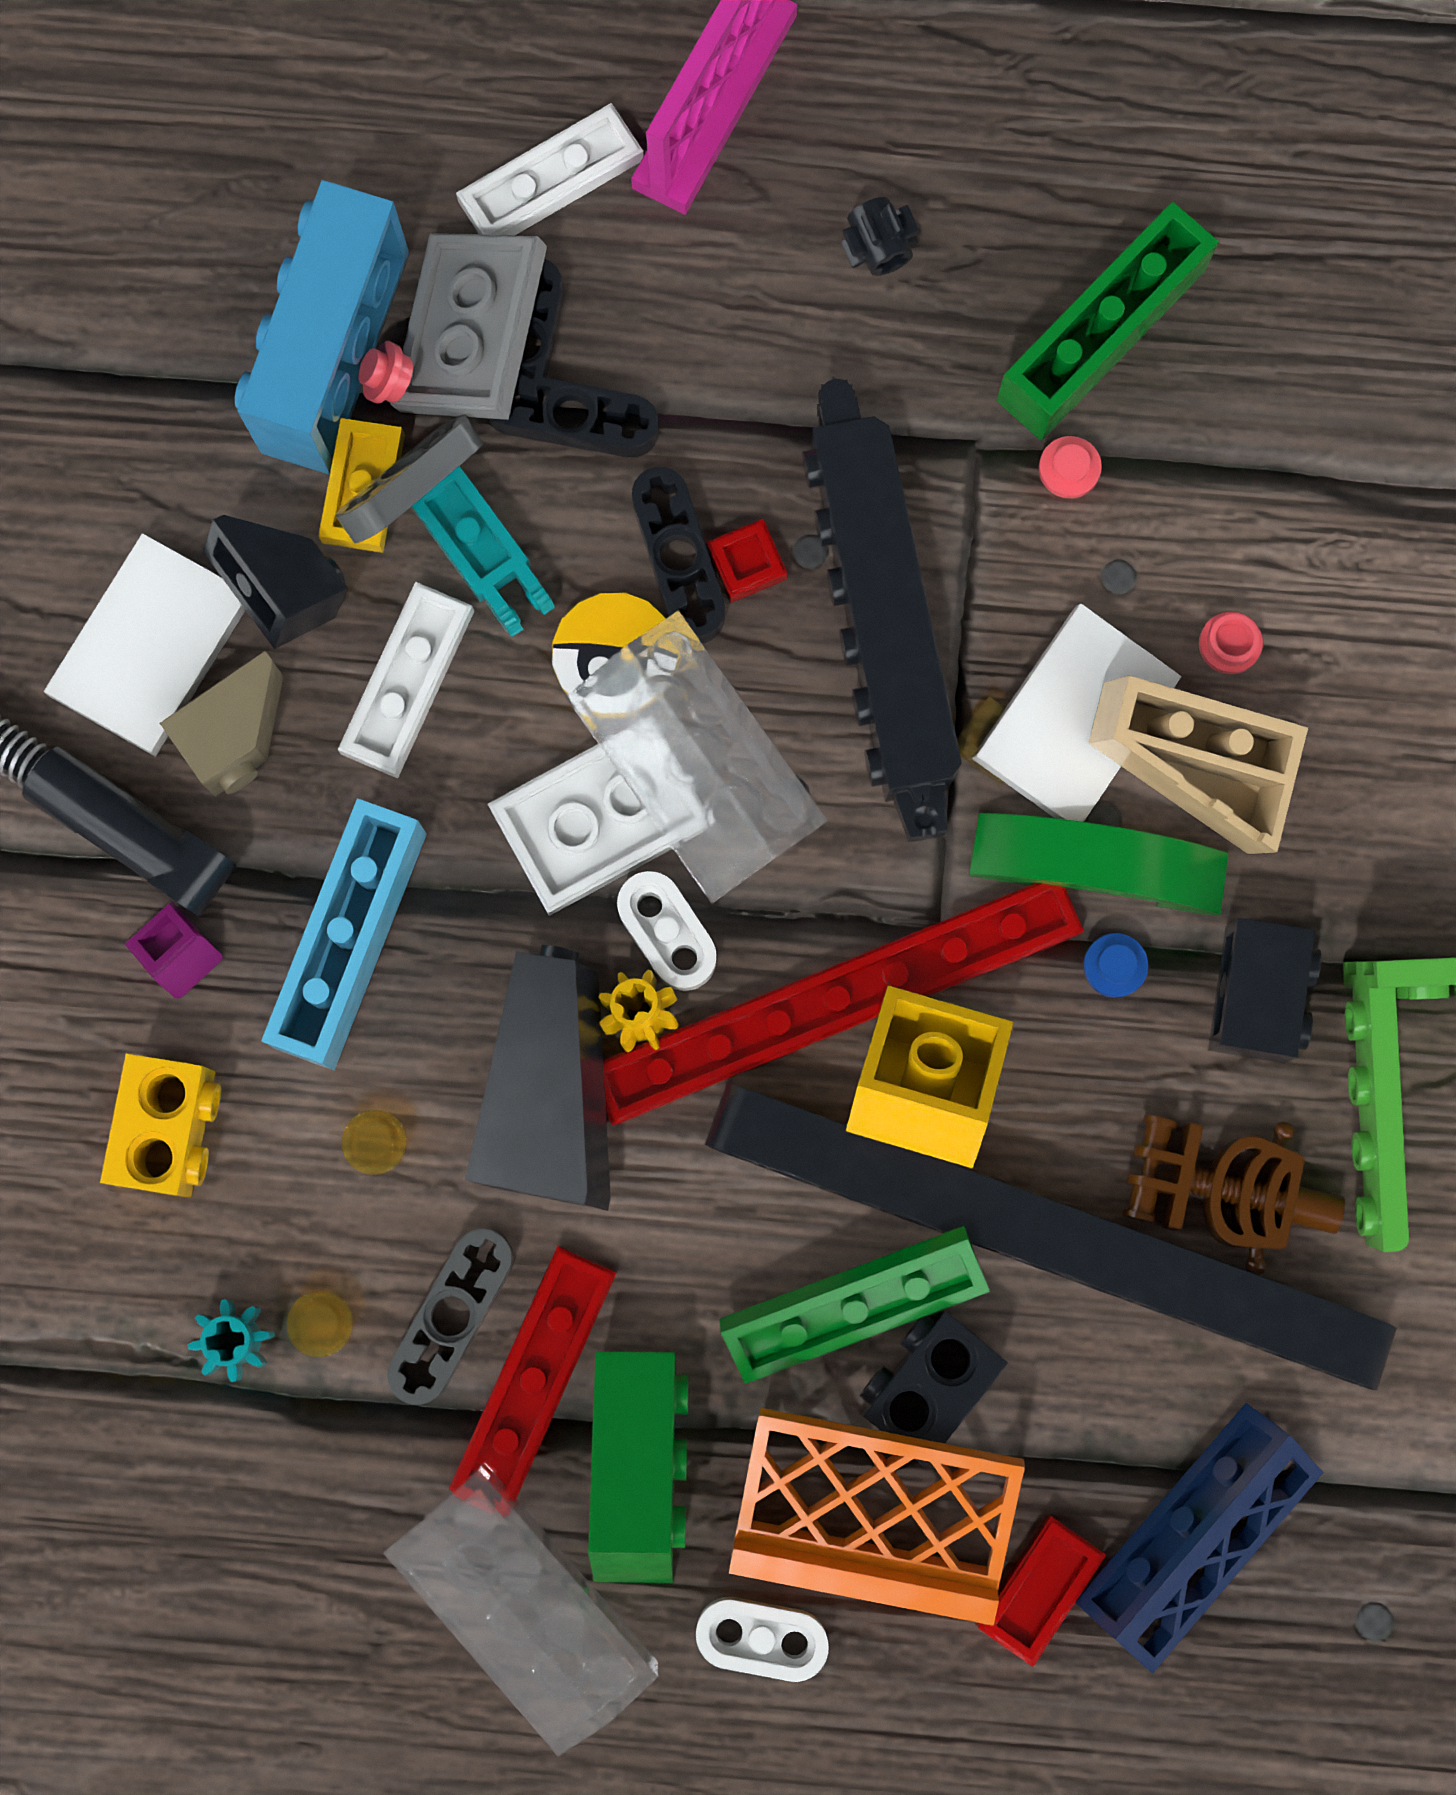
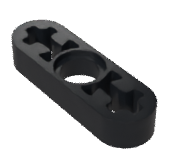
M666 467L650 468L641 473L635 480L632 488L634 513L669 623L675 635L681 640L690 644L707 643L713 640L723 628L725 605L684 479L676 471ZM655 486H662L665 494L676 493L675 496L669 499L673 525L666 526L663 529L661 516L656 504H644V502L651 499V488ZM682 520H686V521H687V525H685V524H679V523H680ZM652 529H653V530H660V531L657 532L656 534H652V533H651V530H652ZM672 541H685L695 549L697 554L696 560L688 569L674 571L662 563L660 559L661 551ZM700 577H704L706 580V582L695 581H697ZM694 582L700 606L702 608H713L712 611L706 614V625L700 627L695 626L692 618L683 620L680 618V616L687 613V598L683 587ZM669 586L679 588L674 592H671Z

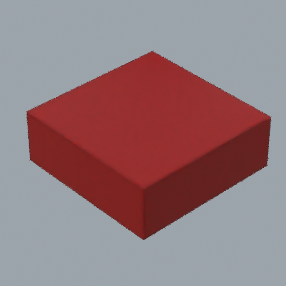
M764 519L706 542L707 551L730 603L787 580L788 573Z

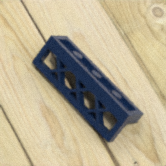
M1245 1403L1075 1603L1153 1674L1324 1472L1291 1435L1252 1406ZM1291 1460L1296 1466L1295 1469L1278 1488L1273 1489L1274 1479ZM1248 1516L1247 1525L1237 1537L1230 1539L1231 1529L1242 1517ZM1205 1566L1202 1578L1193 1588L1187 1589L1190 1577L1198 1568ZM1162 1617L1161 1626L1144 1646L1140 1645L1137 1642L1138 1638L1155 1619Z

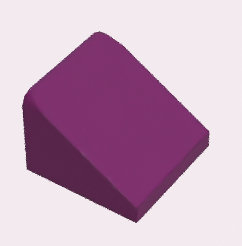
M172 901L125 943L126 947L149 975L177 999L183 997L223 958L219 950Z

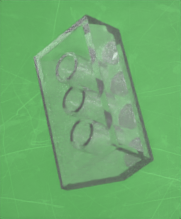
M679 611L626 645L566 696L570 705L712 904L809 837L828 821Z
M483 1462L460 1485L384 1552V1555L556 1755L560 1756L607 1725L658 1678V1661L521 1503L507 1491V1487L489 1466Z

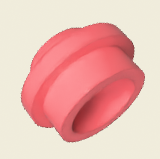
M390 341L383 342L377 349H370L361 362L358 374L359 382L363 384L365 398L377 404L385 400L391 403L399 401L411 381L413 361L410 356L403 354L399 345Z
M1065 436L1052 441L1043 451L1039 461V475L1042 483L1051 493L1062 498H1078L1090 492L1097 484L1102 469L1101 459L1095 447L1088 441L1075 436Z
M1223 612L1215 615L1205 624L1199 637V650L1203 660L1213 670L1223 674H1239L1248 670L1258 660L1263 648V638L1259 627L1251 618L1239 612Z

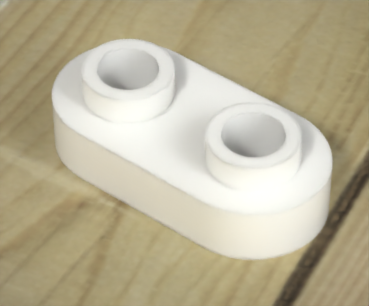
M647 871L630 877L621 887L617 899L618 912L624 926L664 984L680 991H689L701 987L711 978L716 967L715 945L677 886L667 876L658 872ZM648 896L658 898L662 903L660 913L654 917L641 915L638 911V905L643 898ZM680 949H690L697 956L696 964L689 970H680L672 962L673 955Z
M722 1597L708 1604L701 1612L697 1621L696 1641L698 1648L708 1662L719 1668L785 1681L800 1682L815 1676L824 1666L828 1656L829 1646L824 1627L815 1616L803 1610L736 1597ZM726 1619H733L742 1627L740 1638L732 1643L722 1641L716 1632L719 1623ZM790 1632H800L807 1639L805 1650L798 1655L786 1653L781 1646L784 1636Z

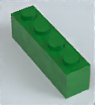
M1172 201L1004 374L996 402L1042 441L1206 271L1219 241Z

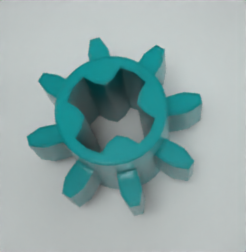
M224 1299L221 1300L219 1307L220 1317L213 1318L207 1314H197L195 1319L204 1329L200 1340L193 1341L187 1344L189 1350H202L203 1355L207 1359L201 1371L203 1375H211L220 1366H227V1376L230 1382L242 1380V1364L248 1362L256 1367L266 1366L268 1362L258 1352L262 1341L275 1337V1333L269 1330L260 1331L259 1326L254 1322L261 1311L259 1306H251L242 1315H236V1307L233 1300ZM230 1328L232 1332H243L245 1337L244 1345L235 1347L233 1353L231 1349H220L218 1343L219 1336L229 1333Z

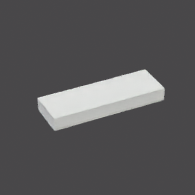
M610 103L456 192L457 199L478 234L515 236L639 164L643 158V150L613 104Z
M415 582L340 743L338 751L341 755L395 778L399 777L474 614L472 605Z

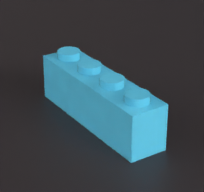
M357 798L261 1042L274 1049L335 1071L427 835L418 820Z

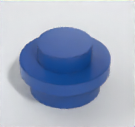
M1112 933L1098 938L1090 945L1084 956L1083 970L1086 980L1095 991L1107 997L1119 998L1130 995L1143 984L1148 973V959L1143 947L1135 939L1124 934Z

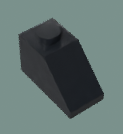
M227 515L213 519L203 552L274 649L336 618L348 587L345 584L343 573L338 564L332 558L325 557L311 538Z

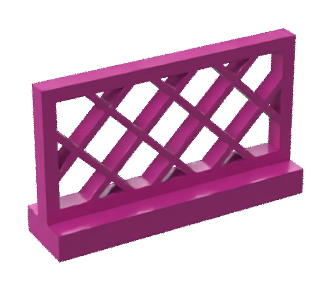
M720 0L646 131L647 151L631 178L633 190L686 215L797 16L796 3L790 0Z

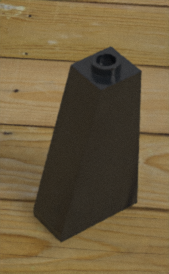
M541 945L539 955L516 951L465 1181L608 1211L611 1193L602 1029L599 1023L601 1021L600 999L598 998L600 994L598 972L578 963L579 953L570 949Z

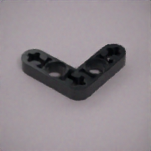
M544 259L540 278L545 280L546 290L548 291H541L538 295L535 308L537 318L531 316L528 333L535 335L540 340L541 347L534 357L521 361L515 392L519 393L521 403L526 406L539 408L538 397L540 395L546 396L543 403L544 422H536L534 409L518 406L514 408L512 416H509L508 420L487 418L489 424L498 432L526 439L621 457H639L647 454L655 446L659 437L658 415L654 406L647 399L634 394L547 378L564 302V287L558 268L551 261ZM566 401H577L587 408L589 415L582 426L575 429H565L560 427L554 420L556 408ZM598 408H607V421L626 423L629 414L639 415L641 426L647 428V430H636L634 438H624L621 426L603 422L604 434H595L599 426Z

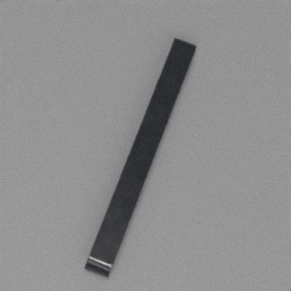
M726 1084L704 1144L711 1149L942 1234L964 1226L972 1245L1343 1381L1374 1391L1378 1389L1397 1327L932 1156L847 1132V1125L731 1084Z

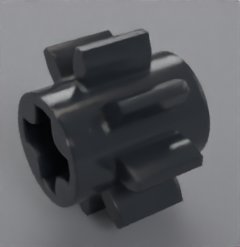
M878 197L860 204L849 213L847 220L850 227L843 229L842 233L845 239L841 241V244L852 268L866 263L873 276H881L900 269L912 259L913 252L910 246L918 243L915 235L920 230L908 205L895 210L888 198Z

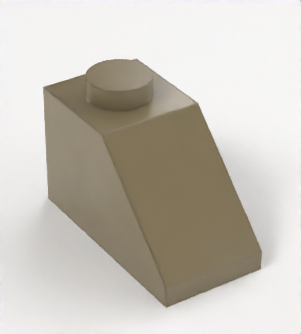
M266 651L160 722V725L199 781L215 797L223 791L226 794H232L246 787L257 777L258 771L256 768L267 761L284 676Z

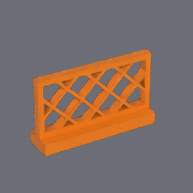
M760 1407L733 1540L729 1574L994 1626L999 1603L998 1588L1024 1474V1459ZM769 1431L798 1436L810 1453L781 1471L766 1450ZM816 1440L827 1441V1443L820 1446ZM846 1446L865 1449L876 1466L846 1483L828 1457ZM881 1452L893 1455L886 1459ZM913 1459L929 1461L942 1479L912 1496L895 1470ZM818 1464L836 1488V1491L812 1506L807 1507L790 1481ZM947 1465L959 1468L952 1472ZM762 1467H764L771 1478L759 1484ZM979 1472L1005 1476L1003 1494L980 1509L977 1508L961 1485V1483ZM885 1477L903 1503L873 1520L856 1497V1494ZM777 1489H780L797 1513V1515L781 1525L752 1520L755 1503ZM951 1490L968 1516L939 1533L921 1508ZM846 1502L863 1527L846 1538L828 1535L817 1518L841 1503ZM912 1515L929 1540L911 1551L893 1548L882 1532L907 1516ZM998 1515L994 1531L987 1521ZM806 1526L809 1529V1531L799 1529ZM978 1528L991 1546L987 1566L959 1561L948 1545ZM872 1539L875 1544H870V1543H865V1542H867L868 1540ZM938 1552L941 1557H936V1556H931V1555H933L934 1553Z

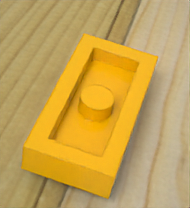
M345 418L340 419L318 535L322 544L383 553L388 526L374 536L362 542L354 543L337 519L336 513L401 458L405 438L402 427Z

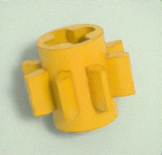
M647 970L643 974L642 979H628L623 972L618 973L620 984L615 987L612 994L600 993L598 997L602 1005L612 1012L611 1015L604 1017L599 1022L606 1035H611L622 1030L620 1043L624 1050L629 1053L634 1048L636 1042H649L654 1050L659 1049L658 1037L663 1033L664 1029H677L679 1025L675 1016L664 1009L677 1001L672 987H665L656 992V978L652 970ZM643 1002H647L651 1009L649 1013L640 1011L635 1015L634 1020H630L627 1014L628 1010L639 1011Z

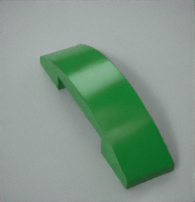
M979 813L969 876L1025 886L1036 882L1156 902V907L1218 917L1221 915L1229 853L1180 839L1108 825L1037 816Z

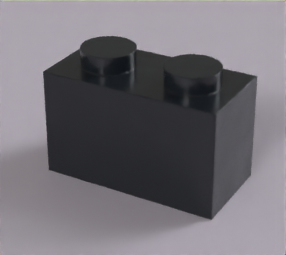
M1239 917L1225 927L1208 1051L1284 1064L1298 1058L1299 1049H1307L1313 1026L1312 1013L1304 1011L1307 987H1314L1316 985L1321 968V950L1313 948L1315 930Z

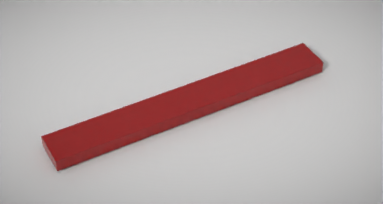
M1034 883L658 1037L659 1049L654 1050L649 1042L634 1047L630 1053L624 1051L603 1060L606 1113L612 1127H615L873 1021L879 1017L888 986L931 997L1077 937L1084 932V929L1065 887Z

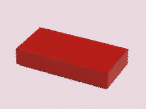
M1048 1514L998 1590L999 1603L994 1626L976 1623V1627L1033 1667L1106 1554Z

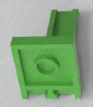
M1456 957L1343 962L1344 988H1352L1353 1001L1347 1002L1345 1006V1029L1348 1039L1350 1041L1355 1040L1357 1066L1350 1067L1348 1091L1351 1103L1354 1106L1359 1105L1360 1131L1354 1132L1352 1135L1351 1151L1355 1169L1362 1171L1364 1197H1357L1355 1221L1359 1235L1366 1236V1245L1382 1252L1401 1251L1409 1242L1396 999L1449 998V985H1454V995L1456 996Z

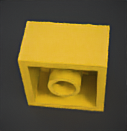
M888 986L860 1076L846 1131L973 1168L989 1121L1014 1022Z

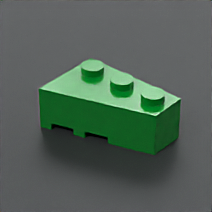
M595 1352L588 1554L594 1582L673 1583V1548H685L686 1506H674V1480L687 1481V1439H675V1415H688V1374H676L675 1352Z

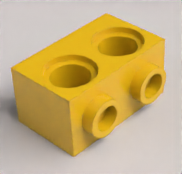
M126 1053L100 1183L191 1198L193 1186L202 1185L208 1167L209 1150L207 1147H201L206 1121L213 1122L215 1120L220 1105L221 1085L214 1083L216 1071L200 1065ZM179 1078L185 1088L184 1101L175 1111L165 1113L158 1103L159 1090L165 1082ZM165 1142L172 1151V1164L165 1174L154 1178L146 1168L145 1158L153 1145Z

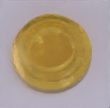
M368 1110L356 1115L347 1124L342 1135V1151L347 1162L359 1172L369 1175H380L393 1170L402 1161L407 1149V1135L403 1125L396 1117L381 1110Z
M327 1291L311 1292L299 1298L292 1306L287 1318L288 1336L292 1344L300 1352L308 1356H330L340 1351L348 1343L353 1331V1315L348 1304L340 1296Z

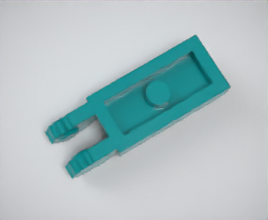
M460 466L411 506V509L479 602L483 600L486 602L509 636L514 637L524 630L515 610L510 605H507L498 592L500 588L513 579H517L525 592L526 598L535 610L545 615L555 608L548 593L529 569L531 568L529 559Z

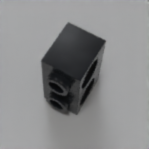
M940 1311L934 1320L929 1316L919 1318L900 1343L908 1350V1353L892 1372L883 1365L859 1396L867 1402L860 1414L880 1431L945 1444L1008 1362L947 1312ZM945 1339H954L959 1342L966 1355L963 1369L952 1377H941L935 1372L931 1364V1354L934 1347ZM914 1391L924 1401V1417L913 1428H899L894 1425L890 1417L891 1402L902 1392ZM915 1459L925 1468L930 1463L929 1461Z

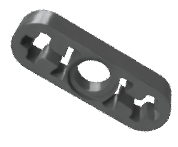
M466 415L450 420L429 434L336 513L337 519L354 543L362 542L390 525L482 446L483 441Z
M489 1229L472 1230L461 1237L454 1247L390 1362L387 1375L388 1383L394 1395L401 1401L412 1405L425 1404L437 1399L447 1388L512 1270L514 1263L513 1249L509 1241L500 1233ZM490 1240L496 1244L493 1256L501 1261L496 1272L484 1270L476 1281L474 1287L487 1290L480 1303L470 1291L461 1287L449 1286L448 1283L454 1272L462 1280L467 1279L474 1265V1261L466 1256L468 1249L471 1245L482 1248ZM446 1297L461 1299L465 1302L470 1312L468 1326L463 1332L455 1336L441 1333L433 1321V1312L436 1305ZM423 1330L433 1342L443 1346L454 1347V1352L449 1360L441 1352L436 1353L428 1370L432 1376L436 1377L434 1385L432 1387L422 1385L413 1392L406 1387L410 1377L402 1369L406 1361L418 1363L427 1351L429 1345L416 1342L420 1332Z

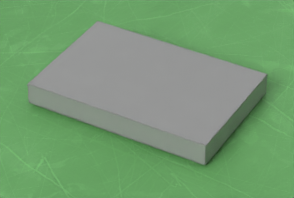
M430 233L402 351L403 354L411 357L413 373L409 386L402 398L395 403H390V405L400 413L444 416L466 415V417L509 419L547 245L538 236Z

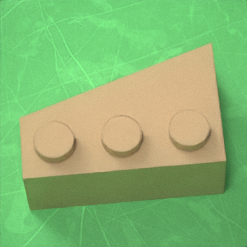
M1129 675L1103 683L1088 744L1247 854L1278 852L1308 727Z

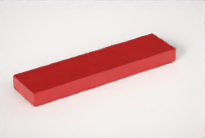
M557 1246L449 1490L503 1515H510L617 1272Z

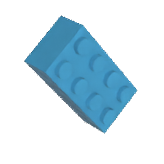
M321 180L314 201L306 200L300 212L298 235L301 238L294 257L287 256L280 267L277 278V292L280 295L273 314L266 313L260 322L256 336V349L259 353L252 372L245 371L238 382L235 393V406L238 408L237 411L261 454L330 475L340 419H351L363 385L359 382L358 378L361 362L370 349H376L405 268L409 250L394 201Z

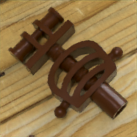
M1144 1115L1143 1122L1146 1123L1142 1146L1135 1145L1133 1150V1156L1144 1159L1141 1175L1128 1174L1126 1184L1133 1187L1128 1210L1124 1209L1122 1216L1156 1224L1157 1217L1153 1216L1158 1193L1169 1195L1162 1228L1172 1231L1182 1230L1189 1192L1191 1191L1193 1195L1197 1193L1199 1196L1204 1194L1203 1212L1211 1236L1226 1246L1249 1248V1258L1246 1261L1245 1267L1247 1272L1258 1276L1262 1275L1266 1270L1263 1249L1275 1250L1286 1248L1291 1224L1332 1234H1337L1345 1211L1344 1196L1300 1186L1305 1160L1302 1155L1285 1148L1287 1142L1294 1136V1128L1290 1123L1279 1122L1276 1124L1272 1142L1256 1136H1248L1231 1141L1216 1156L1209 1171L1207 1168L1202 1170L1200 1166L1195 1168L1203 1125L1194 1123L1184 1125L1178 1154L1167 1152L1171 1131L1176 1129L1177 1122L1163 1117ZM1243 1150L1252 1151L1253 1155L1244 1163L1239 1176L1234 1177L1233 1174L1228 1176L1226 1172L1234 1157ZM1268 1159L1273 1160L1274 1162L1267 1171L1263 1183L1261 1184L1260 1181L1255 1182L1264 1163ZM1158 1163L1175 1167L1172 1183L1155 1179ZM1222 1199L1225 1203L1230 1201L1232 1204V1223L1235 1232L1227 1227L1221 1213ZM1250 1208H1256L1258 1235L1254 1232L1251 1224Z

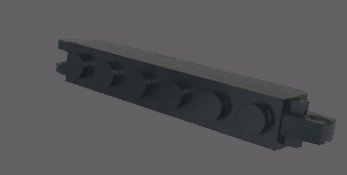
M833 377L832 380L821 384V390L818 392L817 417H819V427L813 428L811 450L802 451V460L808 488L819 487L823 509L814 510L819 543L821 547L831 545L836 568L827 569L831 601L833 606L844 605L848 623L847 628L839 629L844 662L846 666L856 664L861 688L852 689L858 726L869 725L874 748L864 750L867 773L871 787L882 785L885 802H894L908 842L937 838L945 835L947 832L945 791H947L955 779L962 761L889 425L875 416L861 419L857 397H854L855 390L852 389L853 384H849L848 379L842 380Z

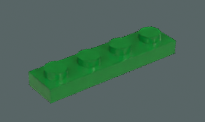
M962 1226L719 1319L720 1331L744 1383L747 1384L986 1294L990 1290L965 1227Z

